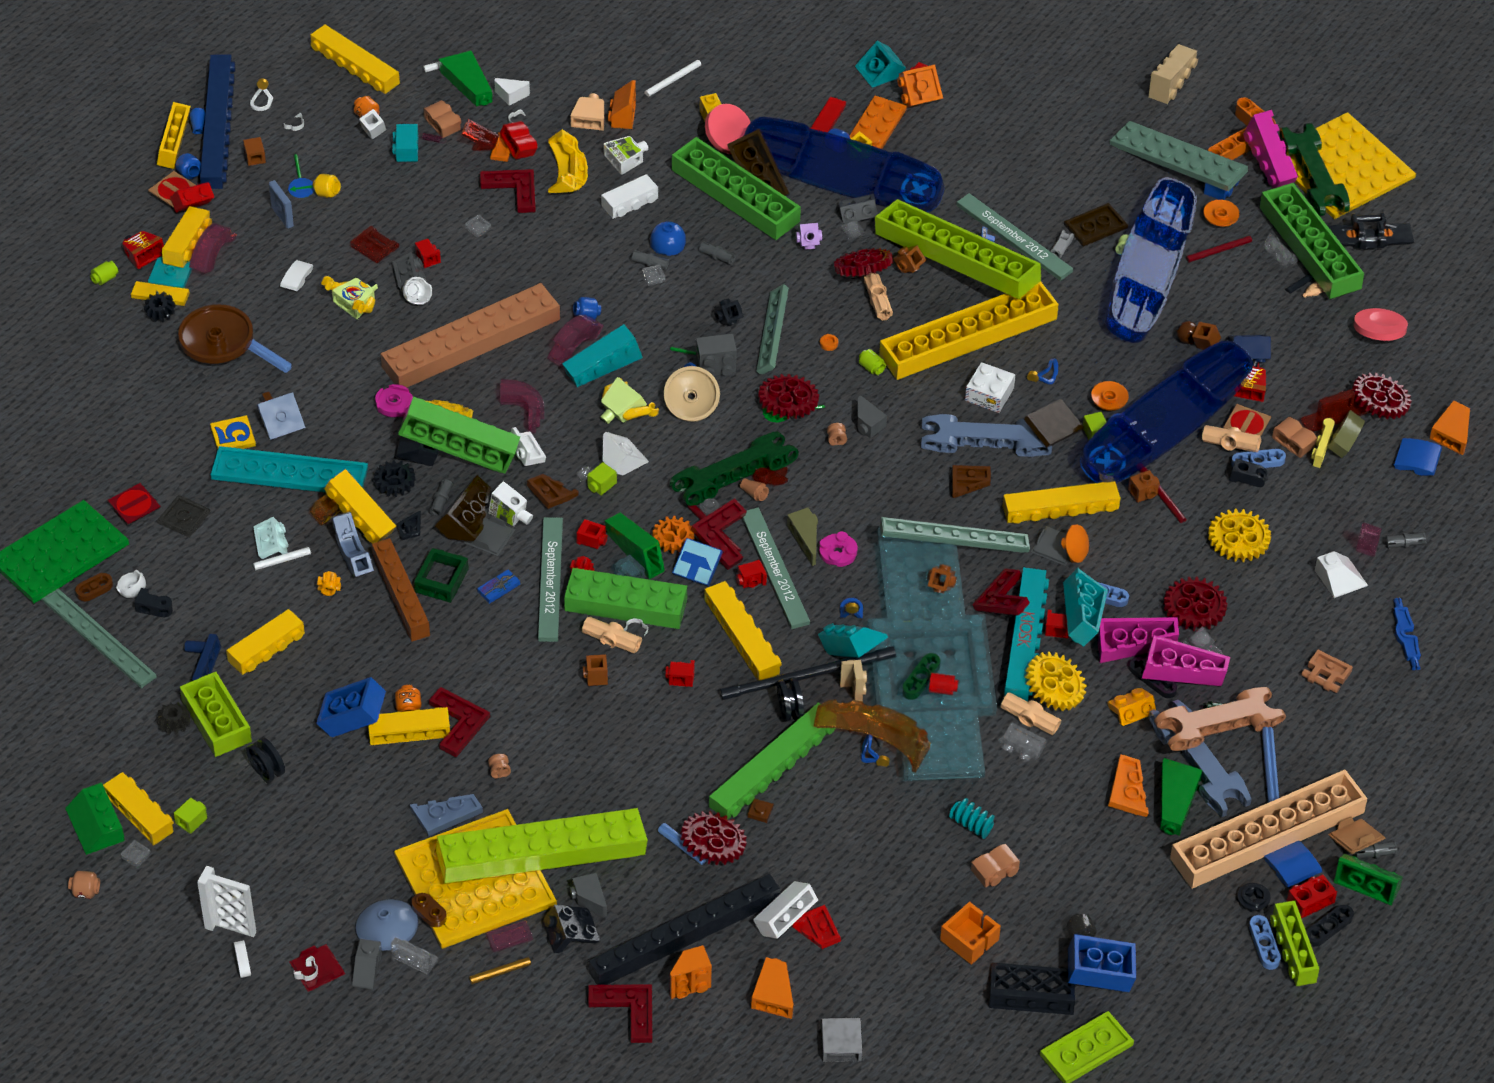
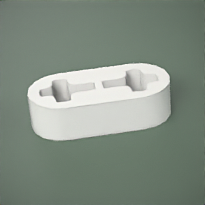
M245 941L234 942L240 977L251 976Z

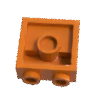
M935 65L899 73L897 83L899 87H902L903 94L901 99L907 108L943 99Z

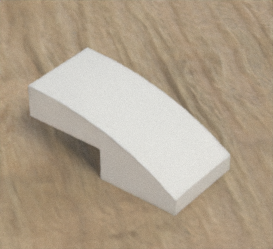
M296 260L286 272L280 287L298 291L304 285L305 278L313 270V265Z

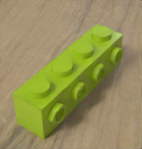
M1289 901L1275 904L1273 915L1270 916L1271 925L1276 928L1277 942L1282 945L1283 959L1285 962H1288L1290 978L1294 979L1296 986L1316 983L1319 966L1296 902Z

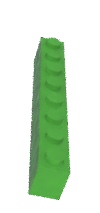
M818 702L709 796V807L716 813L719 812L721 817L727 815V820L732 816L736 817L740 813L741 808L744 805H750L759 792H765L773 780H779L782 772L786 769H791L800 757L804 758L811 747L814 745L818 746L826 734L834 732L836 729V715Z

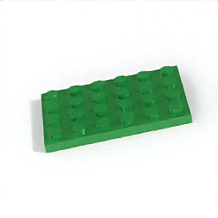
M82 500L0 551V573L29 600L36 603L129 545V540L85 500Z

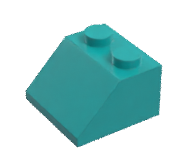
M876 41L855 65L872 88L897 79L899 73L906 69L892 49L879 41Z

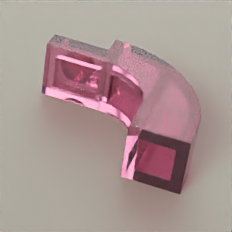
M217 223L208 226L195 246L189 267L205 273L211 272L214 269L216 257L221 247L226 242L234 241L237 234L231 232V228Z
M588 315L574 317L562 327L553 341L556 343L547 358L563 367L562 363L570 359L572 353L582 341L586 339L594 341L597 339L604 325Z
M501 379L500 403L502 405H517L524 408L529 414L528 432L536 433V427H540V419H544V402L541 395L527 383Z

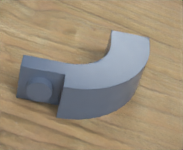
M351 512L331 517L337 544L351 574L356 577L374 571L369 552L364 550L359 540Z

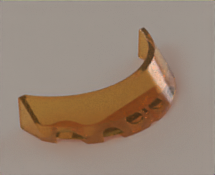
M828 700L818 705L814 727L847 729L879 738L899 749L909 759L912 765V772L916 773L930 749L931 742L927 738L928 733L926 730L919 729L916 726V721L893 709L878 704L867 706L863 701L857 700L849 703H838L836 700Z

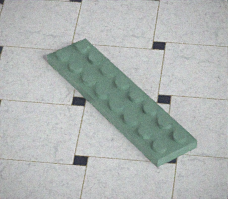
M1129 121L1110 139V145L1228 192L1248 172V166L1132 121Z

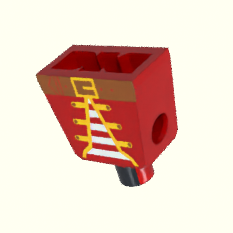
M141 231L134 236L127 235L122 243L127 258L137 269L162 256V248L164 247L161 237L145 231Z
M1250 361L1248 365H1239L1231 381L1229 395L1264 402L1266 370L1259 368V363L1256 361Z

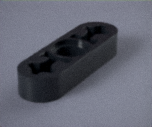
M1136 657L1130 661V672L1164 698H1173L1176 695L1177 684L1175 682L1163 680L1150 681L1149 679L1142 678L1146 663L1145 659ZM1135 665H1142V668H1135Z
M1339 905L1309 927L1306 933L1311 946H1320L1350 924L1354 916L1353 909L1348 905ZM1341 913H1342V914H1345V913L1348 914L1347 917L1344 915V916H1342V917L1339 919V921H1338V918L1340 917V914H1341ZM1331 923L1335 928L1332 930L1326 929L1324 924ZM1319 931H1321V933L1318 936V939L1316 937H1314L1313 939L1311 938V934L1315 936L1319 933Z

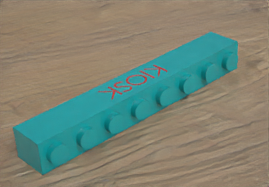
M1023 567L1019 596L1027 597L1030 604L1020 615H1016L1004 697L1010 692L1028 702L1029 695L1033 696V692L1029 691L1032 686L1026 685L1029 679L1025 678L1027 674L1025 670L1029 662L1036 655H1039V653H1035V649L1039 650L1041 638H1037V635H1042L1043 623L1039 622L1044 620L1045 608H1042V605H1046L1047 593H1044V590H1048L1049 579L1046 578L1047 570Z

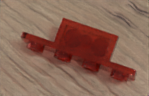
M1350 389L1320 399L1317 412L1302 417L1301 422L1305 428L1314 432L1323 429V421L1326 418L1333 419L1335 425L1343 421L1349 410L1358 416L1370 413L1371 411H1365V407H1359L1360 402H1355V393Z

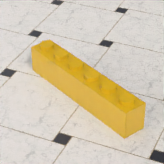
M324 24L310 34L311 47L315 51L323 53L327 59H332L339 67L346 68L350 74L358 76L364 83H369L376 91L386 94L400 84L399 72L329 26Z
M1115 481L1004 494L1003 509L1007 523H1021L1028 520L1039 521L1044 518L1056 519L1060 516L1068 515L1073 517L1078 514H1095L1100 511L1112 512L1119 509L1120 495Z
M726 581L706 588L705 602L755 678L762 680L780 674V666L782 664L779 656L774 655L770 643L765 641L761 629L755 626L752 616L747 614L743 602L737 599L734 589L729 587Z

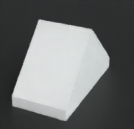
M495 78L494 80L495 92L508 105L530 94L529 81Z

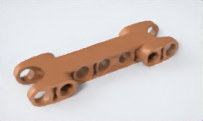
M1259 687L1241 692L1236 697L1237 701L1194 712H1188L1185 706L1174 707L1161 712L1154 719V722L1158 728L1170 729L1176 734L1169 739L1168 745L1171 750L1179 751L1199 746L1203 743L1204 736L1252 725L1257 732L1263 731L1264 727H1274L1283 722L1286 714L1281 709L1268 707L1264 702L1272 697V693L1267 687Z

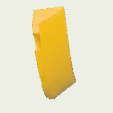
M562 129L548 139L558 164L557 182L548 189V193L577 191L584 186L588 177L586 157L579 150L577 139Z

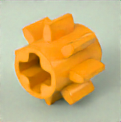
M328 571L323 573V577L318 576L317 579L318 590H321V593L326 596L334 595L336 590L340 591L341 578L337 577L334 572Z

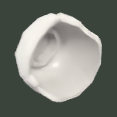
M421 277L409 278L402 288L404 298L411 304L423 305L432 296L431 285Z
M135 570L134 573L123 575L119 579L116 588L122 596L135 598L140 589L146 587V580L142 573Z

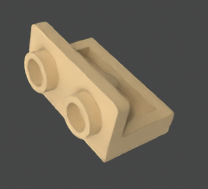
M861 660L842 661L840 688L852 687L854 702H862L863 695H866L865 683H867V673L862 670Z

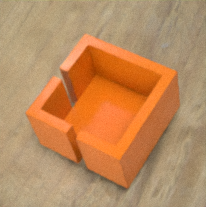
M969 901L942 925L940 941L972 965L984 954V949L987 951L999 940L1001 926L988 915L983 920V912Z

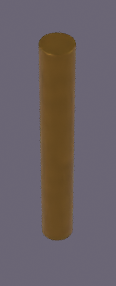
M527 957L469 976L471 984H475L529 966L531 961Z

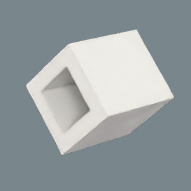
M374 109L359 119L363 130L371 139L386 131L384 121Z

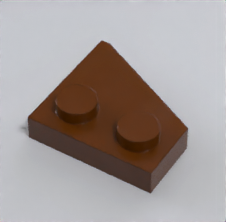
M953 465L952 498L990 486V466Z
M544 474L527 480L528 488L547 509L567 502L579 494L578 490L573 489L570 491L563 487V483L555 481Z

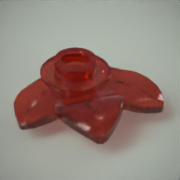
M769 467L759 468L755 471L753 480L771 485L785 484L788 482V478L785 477L788 468L783 467L776 471H772Z

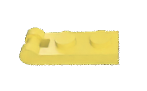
M1331 418L1324 419L1322 435L1318 436L1316 442L1318 448H1314L1312 452L1313 466L1318 468L1322 465L1327 446L1333 434L1335 422Z

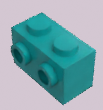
M396 124V131H393V142H396V144H393V155L396 154L397 162L418 161V124Z

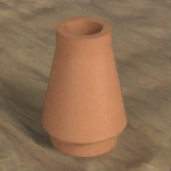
M745 478L740 484V488L756 501H763L768 496L769 488L764 483Z

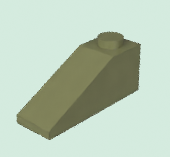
M807 507L788 514L787 526L811 565L814 566L816 565L818 519Z

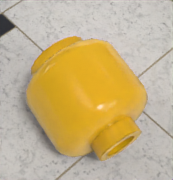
M319 174L313 182V188L318 196L332 198L339 193L341 184L335 175Z

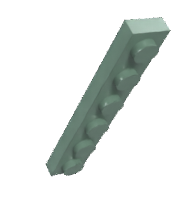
M784 284L770 292L756 370L759 374L770 372L776 366L789 289Z

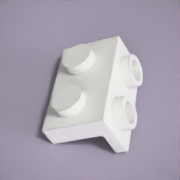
M516 427L512 428L511 433L520 436L516 453L524 466L545 462L546 456L530 431L519 433Z

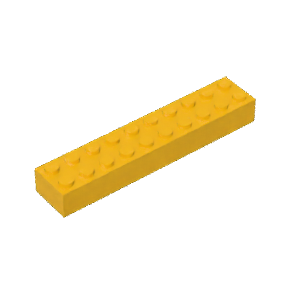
M1040 281L1020 299L1005 293L880 340L879 356L884 359L886 366L898 380L1057 320L1059 304Z

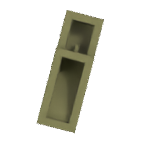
M1349 410L1332 436V440L1327 448L1343 458L1357 439L1365 420Z

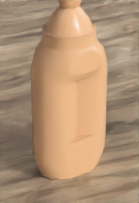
M1314 282L1308 286L1302 296H1317L1324 291L1317 282Z

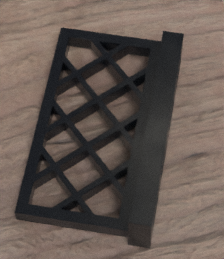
M992 962L989 1008L1074 1015L1075 984L1068 983V981L1063 982L1059 978L1061 975H1068V969ZM996 969L1005 970L1008 974L1001 977L996 973ZM1024 971L1028 976L1022 979L1017 973ZM1046 973L1049 978L1043 981L1038 975ZM1011 977L1017 981L1012 986L1007 982ZM1034 979L1038 985L1032 987L1027 982ZM1055 981L1060 986L1053 989L1048 984ZM1002 984L1006 989H998L995 987ZM1023 986V987H1024L1025 989H1027L1028 991H1022V990H1016V989H1018L1019 987ZM1041 988H1044V989L1047 990L1049 993H1046V992H1037V991L1040 990ZM1066 990L1069 994H1059V992Z

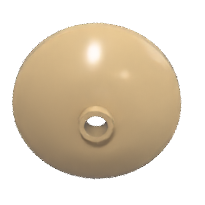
M687 366L678 369L668 378L664 387V400L667 408L675 417L684 421L695 422L707 418L714 412L719 403L720 389L716 379L710 372L700 367ZM694 394L695 398L689 399L688 395Z

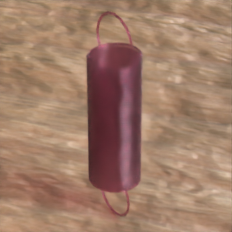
M423 133V140L444 143L440 142L441 136Z

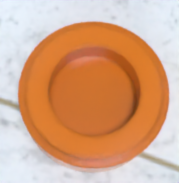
M832 334L823 335L820 338V347L826 351L835 350L838 347V338Z

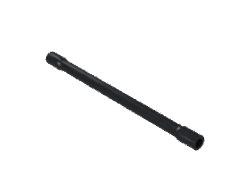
M891 646L864 654L859 658L850 657L762 680L721 688L723 700L741 696L742 694L775 687L778 680H784L787 684L790 678L796 677L799 681L841 670L842 661L861 660L863 665L896 658L895 648Z

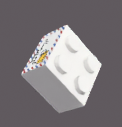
M981 362L966 387L965 401L1000 413L1014 389L1015 374Z

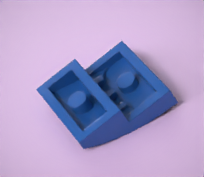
M1403 438L1394 464L1395 469L1414 470L1417 475H1434L1442 446L1424 440Z
M1299 840L1264 856L1265 861L1276 871V876L1286 887H1290L1322 872V868L1315 857Z

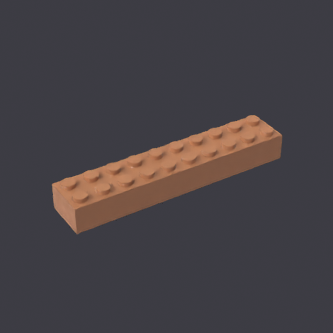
M542 283L537 284L381 353L382 368L394 384L407 388L560 320V305Z

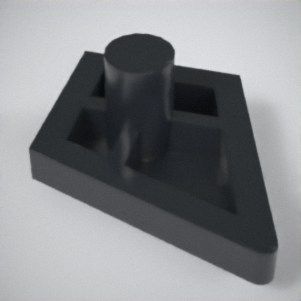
M421 511L396 523L402 540L420 536Z

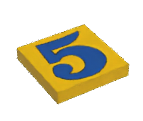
M247 415L210 423L217 449L219 446L240 449L256 446Z

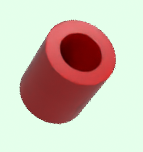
M931 673L929 692L953 695V692L958 690L959 680H955L954 675Z

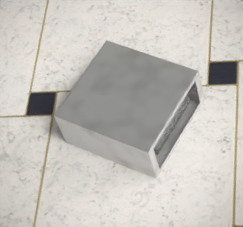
M860 1018L822 1019L823 1062L862 1061Z

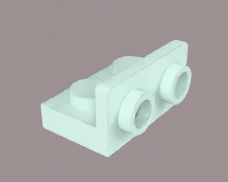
M272 517L253 526L258 556L261 559L277 552L281 554L288 553V542L284 535L286 530L281 522Z

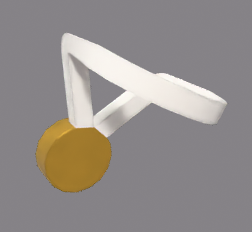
M261 78L258 80L257 87L259 89L250 101L251 108L256 111L267 110L273 100V96L267 90L269 83L266 79ZM263 90L269 98L268 104L263 107H257L254 105V101Z

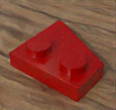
M825 905L804 913L791 925V927L821 949L841 942V937Z

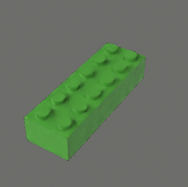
M416 397L412 398L398 433L400 436L499 473H506L520 440V436L511 432L501 430L493 425L485 424L477 419L469 418L458 412H453Z
M573 568L564 597L565 611L625 621L636 618L642 620L644 624L680 629L687 602V586Z

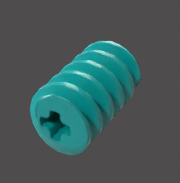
M967 798L962 802H956L950 811L949 817L951 819L955 818L957 823H961L963 827H968L970 831H975L976 835H981L985 839L993 828L995 815L987 818V810L980 814L982 808L978 806L974 810L975 803L971 802L967 805Z

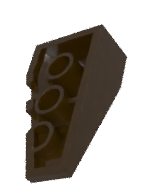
M757 129L727 144L734 161L784 196L789 194L761 129Z
M476 475L435 524V527L448 539L474 541L484 528L483 519L486 517L485 508L489 502L491 487Z

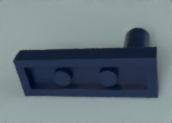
M209 634L206 642L191 640L185 642L186 652L202 653L192 681L212 673L221 649L217 634Z

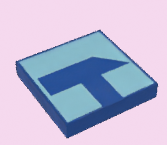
M686 538L672 573L673 575L709 587L723 551Z

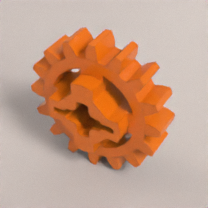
M673 516L672 519L666 517V521L659 520V525H654L653 537L659 541L660 548L663 547L664 552L671 550V553L674 554L675 550L681 553L686 538L693 540L694 533L691 531L692 526H690L689 521L683 522V517L677 520L676 516Z

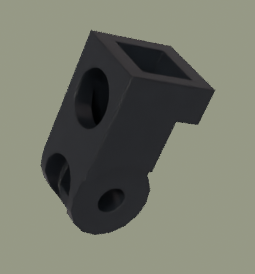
M1236 458L1229 481L1235 483L1239 481L1251 486L1263 487L1268 471L1262 466Z
M140 589L134 602L136 612L162 618L169 617L173 613L170 597H159L149 594V589Z

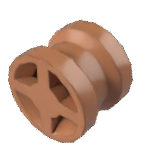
M833 423L828 426L827 434L829 435L828 441L830 445H844L847 442L846 428L842 423Z
M496 754L489 758L488 763L493 778L510 775L511 769L506 755Z

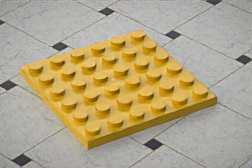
M1348 112L1316 128L1322 141V148L1318 152L1334 184H1344L1350 200L1349 212L1416 177V173ZM1289 155L1298 176L1295 184L1307 194V189L1311 188L1295 155ZM1335 206L1325 207L1326 212L1333 219L1348 213L1341 212Z
M508 809L394 851V855L414 895L419 893L429 894L446 910V923L441 927H431L441 949L557 905V900L541 870L444 884L436 854L437 836L516 825Z

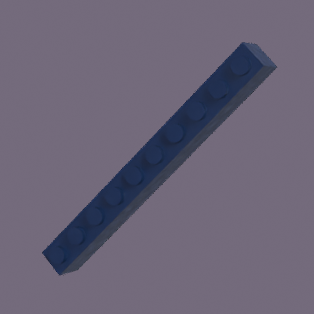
M231 54L210 55L200 180L201 184L209 182L211 189H223V184L227 183V172L225 170H228V159L226 158H229V147L226 146L230 145V135H227V133H231V123L228 121H232V110H229V108H233V98H230V96H234V87L231 84H235V75L232 72L236 71V64L232 62Z

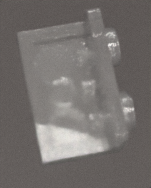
M1012 722L1004 737H1000L998 740L1002 745V749L1009 753L1013 751L1019 753V757L1027 762L1030 760L1036 762L1047 743L1045 738Z

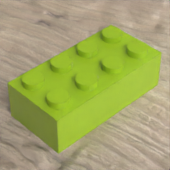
M217 672L180 686L181 700L215 757L252 742L250 726Z

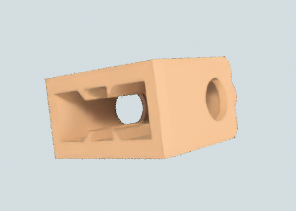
M595 93L589 94V97H580L571 113V127L604 131V100L599 99V96Z

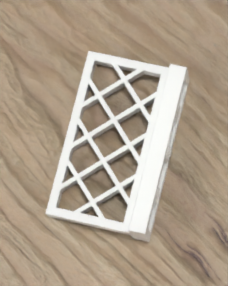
M206 866L197 882L205 929L213 931L215 925L254 937L256 926L250 886L215 875L214 868Z

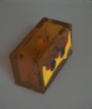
M327 494L315 501L310 510V513L321 526L330 521L331 517L337 516L342 512L339 505Z

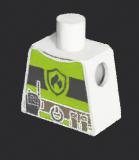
M630 136L604 143V156L621 175L643 162V152L648 150V145L645 141L636 143Z
M504 481L493 491L489 514L512 526L519 520L527 525L533 518V515L526 511L527 500Z

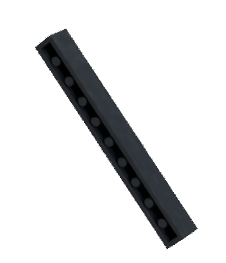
M771 874L759 878L590 959L589 974L597 985H608L765 909L780 895L781 888Z

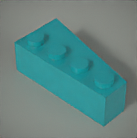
M623 324L562 364L566 374L579 387L643 357L636 338Z
M1077 568L1063 582L1068 636L1074 642L1084 647L1099 632L1108 590Z

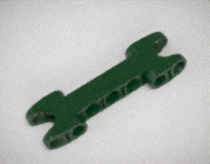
M1312 123L1304 124V133L1301 134L1293 133L1287 127L1280 128L1279 137L1280 141L1284 140L1285 154L1286 156L1295 155L1311 188L1307 189V200L1320 217L1325 216L1326 206H1335L1343 213L1349 212L1350 200L1344 184H1334L1318 152L1322 148V141Z
M780 432L768 433L753 440L750 448L700 469L697 466H691L682 470L671 478L670 487L676 492L686 491L683 495V500L688 505L694 506L714 498L718 493V489L769 467L772 471H776L786 467L797 459L799 451L793 445L783 446L785 437ZM777 437H780L776 443H773ZM793 451V454L788 457L789 453ZM678 480H681L680 483L677 486H675L676 482ZM695 494L693 499L688 500L691 495Z

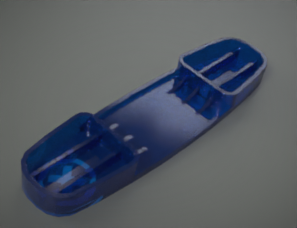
M759 117L750 122L744 134L745 136L757 129H761L781 174L851 198L874 194L877 205L888 207L898 199L925 212L934 210L941 202L944 194V181L936 168L900 152H888L856 140L810 129L804 123L779 118Z
M1164 177L1158 180L1131 228L1115 271L1106 309L1105 323L1112 334L1131 343L1143 341L1157 321L1176 276L1187 236L1192 230L1197 197L1190 186L1177 179Z
M1220 341L1186 360L1182 369L1155 386L1119 416L1112 417L1094 434L1084 446L1081 454L1080 465L1084 473L1096 483L1114 481L1118 483L1171 450L1210 419L1247 382L1253 368V361L1250 355L1235 342Z

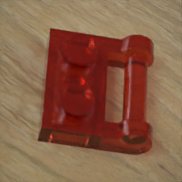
M373 226L368 227L350 241L352 248L376 263L399 248L398 242L395 240L391 241L380 234Z

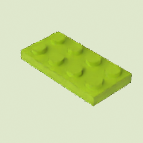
M1107 1011L1042 1049L1040 1056L1063 1083H1071L1133 1046L1134 1040L1111 1013Z

